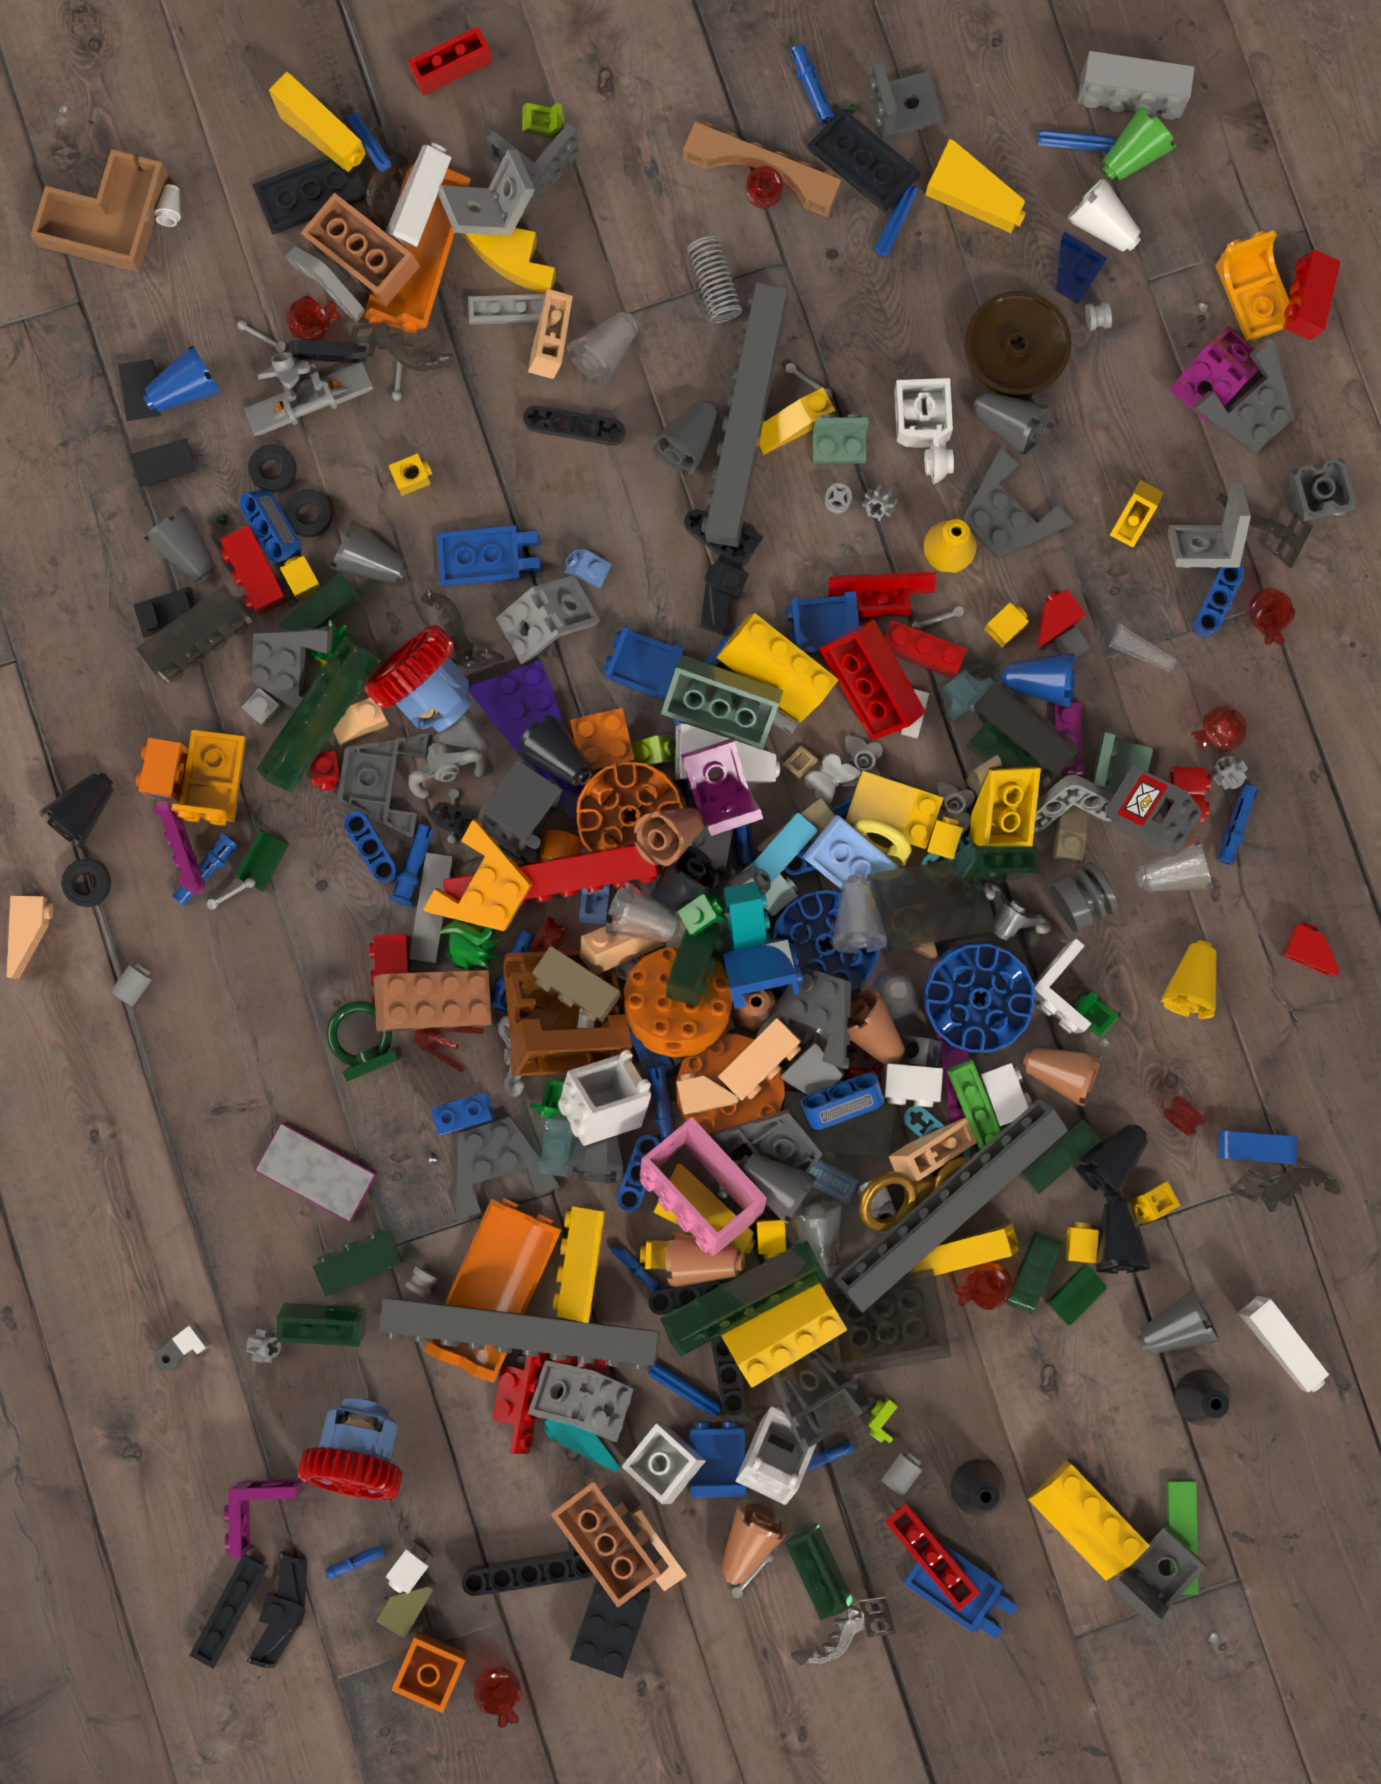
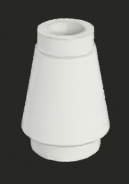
M167 184L164 186L154 212L157 223L166 227L176 226L177 222L181 219L180 189L175 185Z

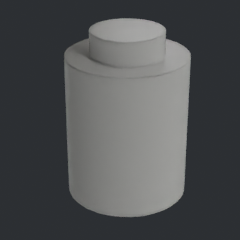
M138 963L135 967L129 964L110 992L133 1007L152 981L148 976L151 972Z
M909 1452L906 1455L900 1453L881 1481L897 1494L904 1497L923 1470L919 1467L921 1461Z

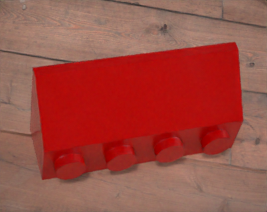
M874 619L854 627L819 648L871 741L910 727L926 713Z

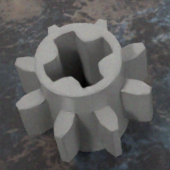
M878 485L875 492L871 489L865 494L867 499L864 500L862 507H866L868 517L871 516L881 521L884 514L888 517L892 515L897 499L893 498L891 489L888 490Z
M1225 756L1219 759L1213 767L1216 772L1213 778L1217 785L1222 784L1224 789L1238 788L1247 778L1244 772L1248 768L1243 760L1238 761L1236 756Z
M257 1328L256 1333L248 1338L246 1351L253 1354L252 1361L271 1363L272 1358H275L280 1353L281 1339L274 1337L276 1334L275 1330Z

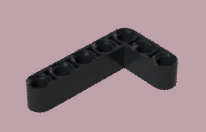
M720 1280L681 1287L670 1286L653 1291L649 1296L648 1306L657 1315L705 1308L722 1408L728 1415H740L746 1408L741 1370L731 1352L721 1354L716 1349L717 1343L723 1340L719 1331L733 1323L725 1284ZM711 1285H718L722 1288L723 1293L719 1299L713 1300L707 1296V1289ZM690 1289L695 1293L696 1298L693 1303L684 1304L681 1302L680 1294L683 1290ZM658 1294H663L668 1298V1306L664 1309H658L653 1305V1298ZM717 1312H722L727 1316V1322L722 1327L715 1326L711 1321L712 1316ZM727 1367L734 1368L737 1372L736 1378L731 1382H727L721 1377L722 1371ZM731 1395H737L742 1400L741 1405L736 1409H731L726 1405V1400Z
M577 1493L570 1495V1496L567 1498L566 1501H568L570 1498H572V1497H573L574 1495H576ZM568 1539L569 1551L471 1567L466 1571L461 1586L467 1595L481 1596L590 1578L594 1574L590 1569L582 1570L578 1567L577 1561L582 1557ZM553 1562H561L565 1567V1571L559 1575L554 1574L550 1569V1565ZM532 1566L537 1570L538 1575L533 1579H528L523 1575V1568ZM504 1570L509 1574L510 1580L507 1583H500L496 1580L495 1573ZM478 1575L482 1579V1585L477 1588L472 1587L468 1583V1577Z

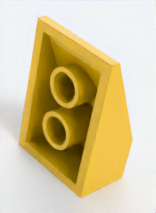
M1040 767L989 769L972 811L969 840L982 849L1032 846Z
M862 771L845 821L850 824H854V822L861 819L883 821L902 832L910 844L926 849L943 797Z

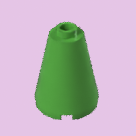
M1145 107L1140 108L1102 161L1104 165L1102 171L1111 181L1114 178L1118 181L1126 178L1171 152L1177 146L1176 143H1170L1174 138L1156 116L1150 119L1146 115L1150 110Z

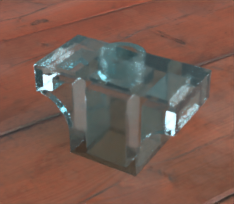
M966 670L962 671L946 684L942 690L950 702V709L945 716L951 723H954L968 710L971 714L984 704L981 700L994 690L996 684L990 677L985 680H977Z
M546 1119L540 1174L567 1177L568 1160L571 1156L573 1132L569 1121Z

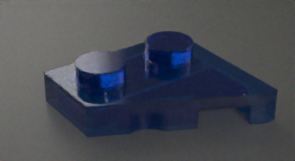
M1064 231L1060 242L1056 291L1078 305L1107 258Z

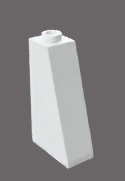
M432 143L431 146H422L385 230V233L407 246L417 247L452 158L445 154L446 149L435 143Z
M688 724L677 725L675 780H688L681 757L682 754L728 740L729 738ZM735 741L746 782H776V777L780 773V763L776 761V754ZM711 768L708 772V777L712 779L718 778L722 773V768Z
M1257 1296L1238 1312V1315L1301 1390L1308 1393L1310 1391L1315 1392L1325 1384L1324 1379L1329 1374L1271 1299Z

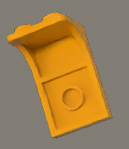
M1267 230L1259 231L1246 241H1242V239L1232 241L1227 245V248L1221 254V258L1216 264V269L1246 342L1284 329L1286 319L1284 312L1290 301L1274 261L1273 243L1277 237L1275 230L1268 233Z
M191 730L181 797L178 804H172L171 810L178 814L177 817L183 818L184 821L197 823L200 818H203L206 821H210V824L226 826V822L235 821L246 745L245 736Z

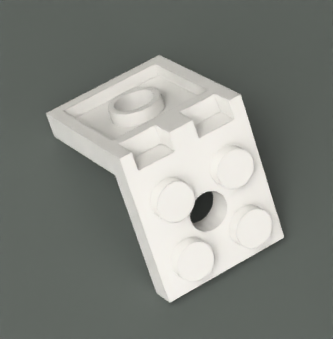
M1077 939L1068 942L1033 983L1035 989L1034 999L1039 1002L1037 1007L1046 1015L1050 1016L1052 1014L1060 1020L1058 1025L1069 1034L1072 1032L1075 1034L1085 1032L1091 1023L1049 987L1084 947Z

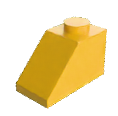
M1140 480L1110 536L1134 547L1155 512L1164 492Z
M780 1218L756 1220L758 1254H764V1259L781 1258L780 1253L786 1252L785 1222Z

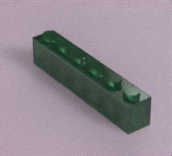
M347 636L343 638L257 766L256 770L267 782L289 792H292L300 782L303 774L315 760L318 752L326 740L330 738L332 731L341 718L344 717L347 709L380 662V659L368 647Z
M806 1240L792 1246L782 1254L768 1259L765 1263L752 1270L745 1271L737 1278L719 1285L709 1293L696 1297L692 1302L679 1309L670 1311L660 1320L670 1344L677 1354L682 1357L828 1278L815 1252Z

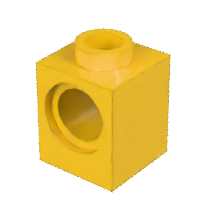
M418 453L388 465L401 496L431 484L428 478L429 475H432L427 460L421 461ZM410 469L419 471L418 476L414 479H408L405 475Z
M298 556L292 557L284 563L285 566L280 568L298 601L322 590L320 583L304 556L300 558Z
M1010 602L986 625L984 630L1003 648L1026 627L1029 621L1026 619V612L1020 606H1014Z
M943 816L942 821L936 820L927 852L954 859L963 827L958 826L959 821Z
M1075 1222V1227L1067 1226L1065 1260L1096 1263L1099 1230L1091 1229V1223Z

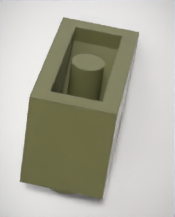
M428 1582L414 1586L408 1594L404 1591L402 1593L395 1591L389 1599L384 1596L376 1609V1612L380 1614L376 1622L405 1639L436 1584Z

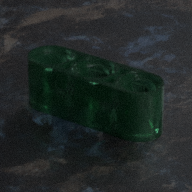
M1039 1231L1034 1233L1008 1293L1007 1305L1030 1315L1034 1313L1061 1250L1062 1241Z

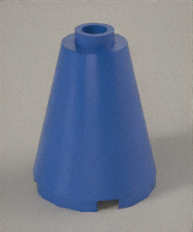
M192 345L144 388L147 394L142 397L150 410L156 408L158 412L215 396L221 391Z
M1067 653L1010 662L1008 668H1003L1002 684H1006L1007 690L1064 707H1071L1076 671L1072 670V665L1076 663V654Z

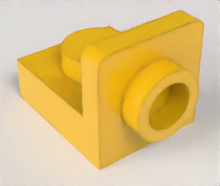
M1168 1181L1130 1200L1136 1216L1143 1224L1157 1220L1181 1206Z
M647 1240L646 1246H641L640 1263H645V1269H666V1253L669 1241Z

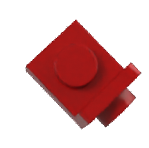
M330 751L309 755L313 779H311L312 785L315 788H320V791L335 789L336 784L340 783L341 777L337 752Z

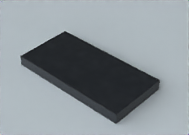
M844 109L807 145L811 153L884 213L920 177L919 170Z
M328 156L252 184L272 235L312 220L334 193L350 205L370 198L358 165L347 172Z

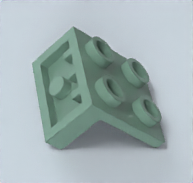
M824 414L820 418H815L812 432L813 464L866 463V433L869 418L863 417L861 414H849L846 416L847 418H836L833 414Z
M1105 732L1099 738L1091 783L1115 794L1133 765L1146 772L1149 771L1153 749L1115 740V734Z

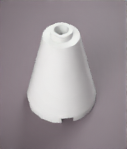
M1105 179L1099 180L1085 194L1079 206L1076 205L1067 218L1073 225L1122 252L1126 249L1131 251L1141 240L1138 237L1141 232Z

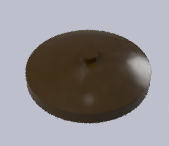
M1026 291L1001 293L984 302L973 314L964 340L965 357L971 372L977 380L997 394L1015 398L1036 395L1053 385L1059 379L1068 363L1072 346L1070 329L1060 310L1046 298Z

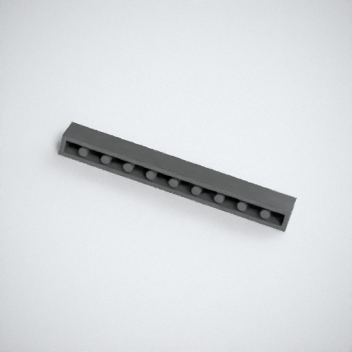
M756 283L755 291L749 293L747 307L751 308L749 317L744 318L742 332L746 333L744 342H739L737 357L741 359L739 366L734 367L732 382H736L735 389L729 392L727 407H731L729 416H724L722 432H726L724 441H719L717 457H720L719 466H714L712 482H715L714 492L709 491L707 507H710L709 516H704L702 522V532L705 533L706 541L710 543L734 547L739 546L788 303V289L785 287Z
M1039 1098L834 1278V1281L846 1297L863 1313L1043 1152L1057 1142L1068 1130L1056 1111Z
M389 1297L383 1298L379 1332L387 1333L386 1338L402 1340L403 1335L414 1336L413 1341L430 1343V1338L441 1339V1345L457 1346V1342L468 1343V1348L484 1350L485 1345L496 1346V1352L512 1353L513 1348L523 1350L522 1355L539 1357V1352L550 1353V1358L566 1360L567 1355L578 1356L577 1361L583 1363H594V1359L605 1360V1365L621 1367L622 1362L633 1363L632 1368L639 1370H649V1366L656 1365L660 1331L592 1322L583 1323L568 1319Z

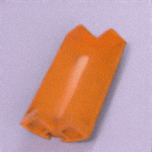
M412 165L406 171L397 203L400 199V196L403 192V189L407 183V180L411 174L414 165ZM447 168L441 185L468 187L471 178ZM438 194L417 247L407 246L397 241L414 255L420 265L418 270L387 306L369 293L365 307L366 312L362 318L370 320L369 324L374 327L384 328L386 325L400 328L410 333H416L417 330L427 327L454 237V230Z
M491 1198L445 1304L525 1314L561 1229L553 1226L554 1220L544 1215L538 1214L536 1218L518 1210L519 1204L503 1198V1201L499 1202ZM430 1338V1343H427L424 1348L425 1352L436 1359L458 1366L475 1377L493 1383L507 1354L496 1352V1346L485 1345L484 1350L468 1348V1343L457 1342V1346L441 1345V1339Z

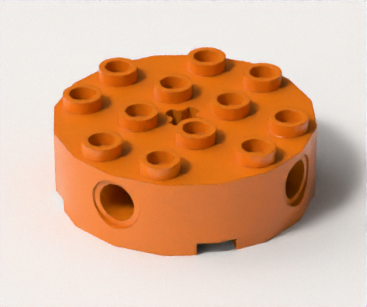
M622 762L604 767L586 783L577 802L578 831L582 843L589 851L634 844L637 841L634 827L645 814L687 807L681 789L667 773L650 764ZM628 811L637 812L635 814L636 821H627L629 819Z
M684 946L666 947L644 956L629 972L624 986V1010L628 1028L637 1039L643 1042V1046L650 1051L673 1058L695 1056L705 1051L706 1047L720 1040L728 1030L733 1015V999L728 975L721 963L707 953Z
M739 1034L724 1035L720 1040L706 1047L705 1051L695 1056H686L680 1066L676 1082L681 1081L680 1076L696 1072L697 1077L705 1076L725 1089V1083L718 1076L754 1039ZM780 1070L771 1080L765 1077L759 1083L762 1089L751 1100L746 1096L742 1101L738 1098L737 1104L683 1116L675 1082L676 1105L685 1122L693 1117L709 1135L780 1112L785 1096L784 1080L780 1078Z

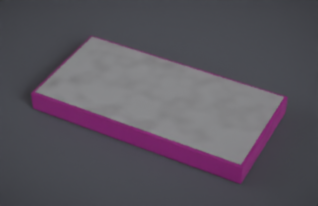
M280 1123L254 1170L349 1223L352 1222L377 1176L373 1171L284 1123Z

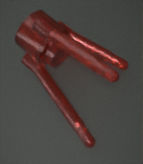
M471 1027L416 1030L413 1042L421 1045L420 1050L429 1052L459 1072H463L464 1068L431 1047H436L439 1043L454 1049L459 1048L458 1044L440 1038L441 1032L437 1030L470 1034L484 1033L483 1029Z

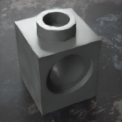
M901 1034L900 1038L905 1051L903 1058L899 1062L915 1066L938 1068L942 1042L930 1038ZM919 1046V1053L915 1057V1049Z

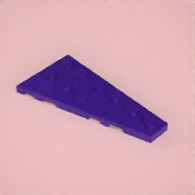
M542 660L468 687L469 693L517 754L518 752L521 753L522 749L518 745L524 733L534 722L537 721L540 724L545 721L544 716L554 715L565 727ZM533 766L539 775L545 779L550 778L559 785L562 793L558 806L570 821L577 819V802L586 783L573 786Z

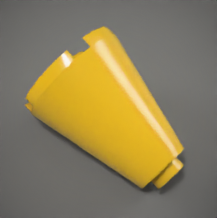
M951 519L941 521L931 527L925 536L923 545L924 556L928 563L937 571L957 573L967 568L974 559L977 548L976 539L969 526L963 520Z
M1198 940L1196 943L1189 945L1162 995L1161 1003L1164 1002L1163 1006L1166 1009L1189 1017L1190 1012L1199 1014L1198 1019H1208L1215 1015L1216 950L1212 947L1211 943Z

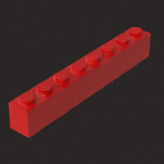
M635 843L517 865L533 883L521 904H525L526 899L535 898L536 902L552 899V894L561 893L562 897L578 894L577 890L586 888L588 893L603 890V885L613 884L614 888L630 885L629 881L639 879L640 883L652 882L656 880L655 876H658L663 871L662 865H653L646 861L640 855ZM476 872L451 876L443 880L445 892L460 901Z

